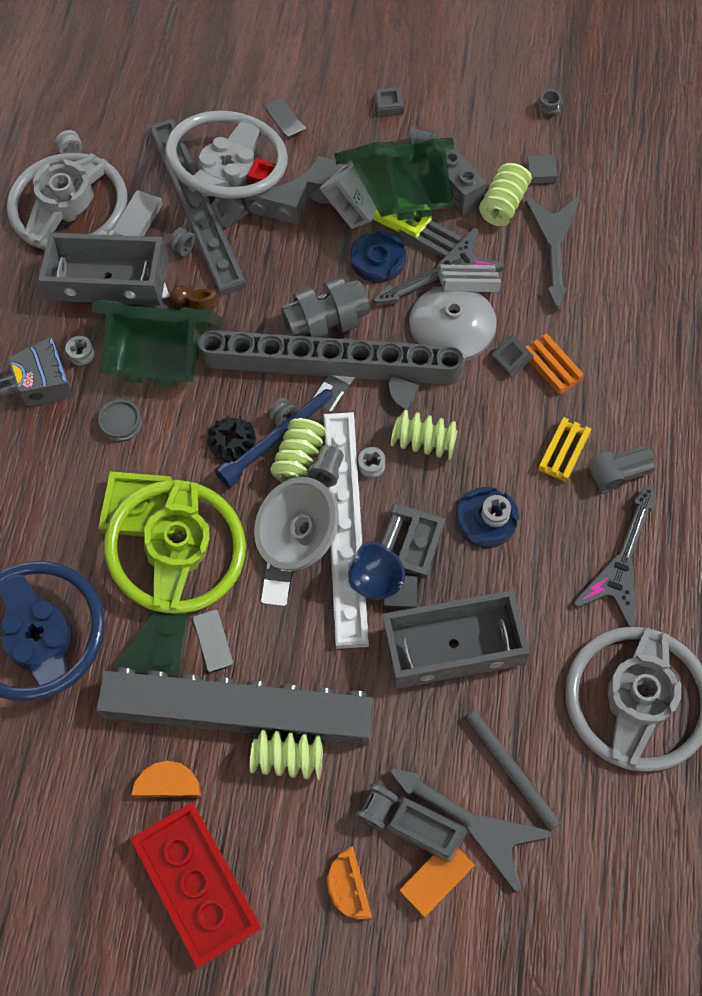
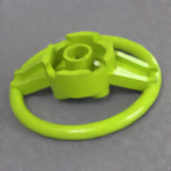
M181 480L156 482L142 487L128 496L112 515L104 540V554L108 570L122 592L145 608L170 614L194 612L213 604L223 597L238 579L246 553L245 535L241 522L227 501L205 486ZM170 493L164 509L151 515L144 528V550L147 554L148 562L154 566L153 597L137 588L124 573L117 552L118 535L125 518L137 505L153 496ZM199 497L215 507L226 520L232 534L233 555L225 576L214 588L196 598L180 601L188 573L195 570L204 559L210 540L209 526L198 514ZM174 534H180L181 540L184 541L173 543L169 539L173 538Z

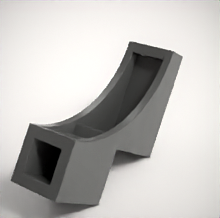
M318 156L312 167L297 179L282 185L273 186L261 194L244 198L246 209L254 215H263L278 219L281 222L298 224L309 199L318 203L332 205L322 193L320 187L344 166V162Z

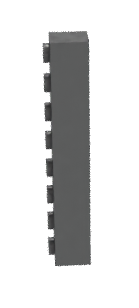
M120 667L115 668V672L104 671L97 712L104 719L260 734L263 729L266 731V735L271 736L274 735L275 731H279L281 737H287L288 733L292 732L294 738H301L302 734H306L307 739L314 740L316 735H320L321 741L369 745L373 697H367V693L362 691H347V695L335 694L332 689L316 687L313 691L300 690L299 686L293 684H281L280 688L267 687V684L261 681H247V685L234 684L232 679L216 677L214 681H204L199 676L192 674H182L181 678L168 677V674L164 672L149 671L148 675L135 674V671L132 669Z

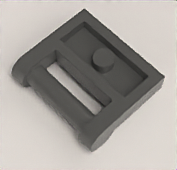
M393 504L389 512L391 518L381 544L393 550L402 522H411L398 558L403 564L405 573L427 579L446 519L406 506Z

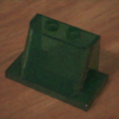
M437 138L407 145H396L395 141L374 142L334 153L336 165L353 164L381 217L397 215V221L412 219L414 218V213H416L417 218L434 216L433 211L453 207L446 151L454 149L453 138Z
M93 299L92 312L106 317L101 373L125 376L124 382L142 384L143 378L154 379V385L172 386V381L193 383L199 354V338L203 334L204 327L221 329L222 317L212 310L181 307V311L136 307L129 306L123 302Z

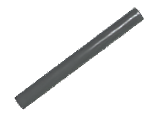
M474 711L465 718L550 832L561 824L560 820L478 712Z

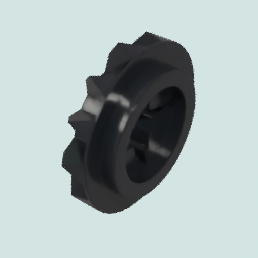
M227 415L221 421L216 420L215 425L208 429L207 443L210 451L216 457L225 461L237 460L252 448L256 442L255 431L251 423L243 420L241 416L231 418ZM236 430V437L238 439H232L227 445L226 436L224 435H230L232 431Z

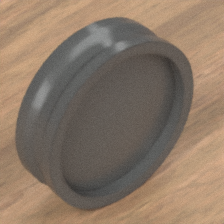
M117 399L107 403L101 409L98 423L103 434L108 439L124 442L134 438L139 433L142 427V416L138 407L133 402Z

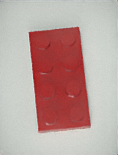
M193 801L130 838L197 969L202 968L262 930L260 923Z

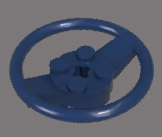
M30 561L0 571V593L7 612V616L1 622L3 648L18 666L32 671L40 686L20 688L0 683V698L13 701H34L49 698L76 683L95 661L103 642L105 630L104 610L100 597L84 576L59 563ZM47 574L62 578L74 585L84 596L88 604L92 622L90 638L84 653L68 672L65 654L70 647V642H73L71 626L58 608L52 606L46 600L39 599L25 578V575ZM44 632L40 634L41 639L35 642L32 639L36 633Z

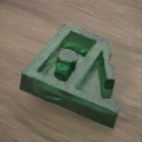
M154 611L117 661L114 671L115 668L120 667L132 669L135 671V674L148 675L149 671H160L168 674V677L179 678L189 621L188 613L170 614Z

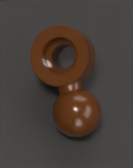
M176 286L169 293L170 303L174 307L182 309L190 306L192 311H196L201 315L213 312L214 308L218 306L217 293L212 289H200L191 292L185 286Z

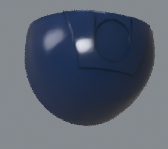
M366 542L360 546L349 563L348 582L351 588L360 595L369 599L379 600L396 594L402 588L405 581V570L398 556L388 547L377 542Z

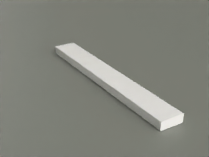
M354 412L324 414L325 445L335 446L344 454L338 471V482L335 486L328 487L336 499L339 511L338 528L331 544L336 649L369 647L366 597L353 590L348 582L349 563L362 545Z

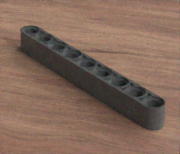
M215 330L203 333L198 341L203 363L209 368L313 376L334 375L390 381V377L393 375L409 382L449 385L458 382L461 378L464 360L463 354L458 348L440 345ZM271 352H275V353H276V354H274V355H268V354L271 353ZM304 354L306 356L298 357L297 355ZM333 356L335 358L327 359L326 357ZM363 358L365 360L357 361L356 359ZM387 360H392V361H395V362H393V363H387V362H385V361H387ZM416 362H421V363H424V364H423V365H417V364H415V363H416ZM445 364H451L453 367H447Z

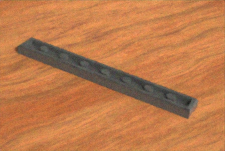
M170 119L149 126L152 139L191 230L195 234L197 244L220 297L247 288L245 278L211 206L209 197L202 196L201 192L196 190L194 192L189 190V186L184 184L169 167L165 148L171 131L177 126L175 120ZM181 137L177 145V157L185 170L194 175L197 173V170Z

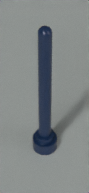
M330 389L323 390L237 460H231L228 463L223 462L214 469L219 480L227 488L233 487L240 481L239 477L243 475L242 471L284 437L291 420L309 418L333 398V392Z

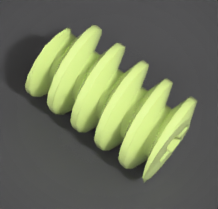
M506 163L498 168L497 174L494 176L479 206L480 214L488 223L495 226H506L510 223V218L514 216L515 210L518 208L528 185L531 183V173L523 166L515 163Z
M404 409L395 422L391 446H394L398 439H400L402 449H405L412 442V450L414 452H417L421 445H424V453L426 455H429L435 447L437 457H442L447 450L448 458L451 460L458 432L456 422L452 421L448 428H445L443 418H440L437 424L433 425L432 416L428 415L422 423L420 421V413L416 412L412 420H410L408 410Z
M302 418L293 419L289 422L288 431L285 432L284 441L281 442L279 447L280 451L277 452L275 462L270 469L272 475L281 483L297 477L309 478L307 468H310L315 463L312 458L317 457L319 453L315 447H321L323 441L320 437L326 435V430L321 424Z
M262 729L258 739H254L252 743L250 773H254L260 764L263 775H267L274 765L277 776H282L286 767H288L289 776L295 778L301 768L304 779H309L313 770H315L317 779L320 780L323 759V746L320 735H316L312 745L308 744L306 734H302L299 742L295 743L293 733L289 732L285 742H282L279 731H275L272 739L267 740L266 731Z

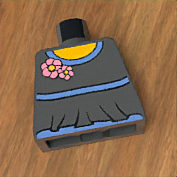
M52 337L11 356L8 361L13 375L0 379V393L2 397L19 392L26 406L74 397Z

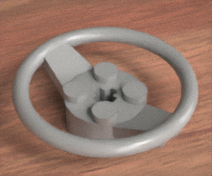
M233 111L203 112L183 120L171 131L165 148L167 162L173 173L184 184L189 186V190L201 192V195L204 197L213 196L238 199L261 194L279 182L288 164L285 144L269 125L252 116ZM212 122L238 124L228 139L217 137L212 144L202 149L199 155V166L196 174L191 175L181 165L177 157V145L186 132L199 125ZM262 134L271 142L276 151V166L265 179L249 185L247 184L248 174L254 163V151Z
M62 153L49 156L28 167L14 182L7 199L8 219L12 228L21 239L36 248L45 250L49 233H54L62 219L67 222L74 221L78 214L88 208L94 197L91 184L106 174L116 190V205L109 219L91 234L98 235L101 229H105L107 233H110L127 207V188L125 182L112 165L92 153ZM33 179L34 193L37 199L27 227H25L19 217L18 202L22 191Z
M623 627L602 633L588 642L579 651L567 675L565 687L566 706L576 732L594 753L621 768L651 772L676 766L687 760L701 747L702 664L684 644L669 636V634L654 629ZM625 640H640L633 658L626 660L624 663L622 662L618 666L608 684L609 708L617 716L611 748L594 734L582 714L579 703L580 679L587 663L604 647ZM669 651H671L682 660L696 681L700 694L699 719L691 736L679 748L662 756L641 758L640 756L653 729L660 726L671 716L681 700V683L677 681L669 665ZM644 685L648 687L647 692L651 693L652 696L644 697L639 694L637 689Z

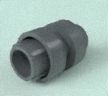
M338 277L323 283V293L316 295L312 288L293 293V302L281 307V313L290 336L328 338V328L335 326L340 333L357 328L359 325L358 318L370 313V305L366 292L359 280L345 283L342 277Z

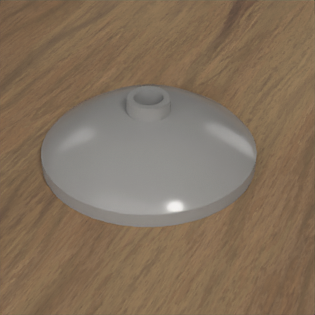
M441 286L426 292L416 301L410 313L409 329L415 344L456 347L462 352L463 361L480 355L489 347L495 336L496 316L491 304L478 292L443 291Z
M308 477L292 478L274 488L260 506L254 527L255 543L264 560L270 565L286 571L304 569L318 561L331 546L338 528L339 511L333 493L321 482Z

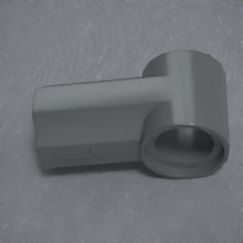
M645 445L615 455L612 452H604L596 455L587 463L588 469L601 493L613 491L622 486L625 481L652 473L655 469L654 456L650 448H646Z

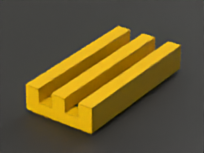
M563 417L538 470L567 483L590 435L591 428L587 426L585 429L581 428L579 423H569V419ZM564 431H569L553 467H548L547 465ZM575 435H579L581 438L564 473L558 471Z

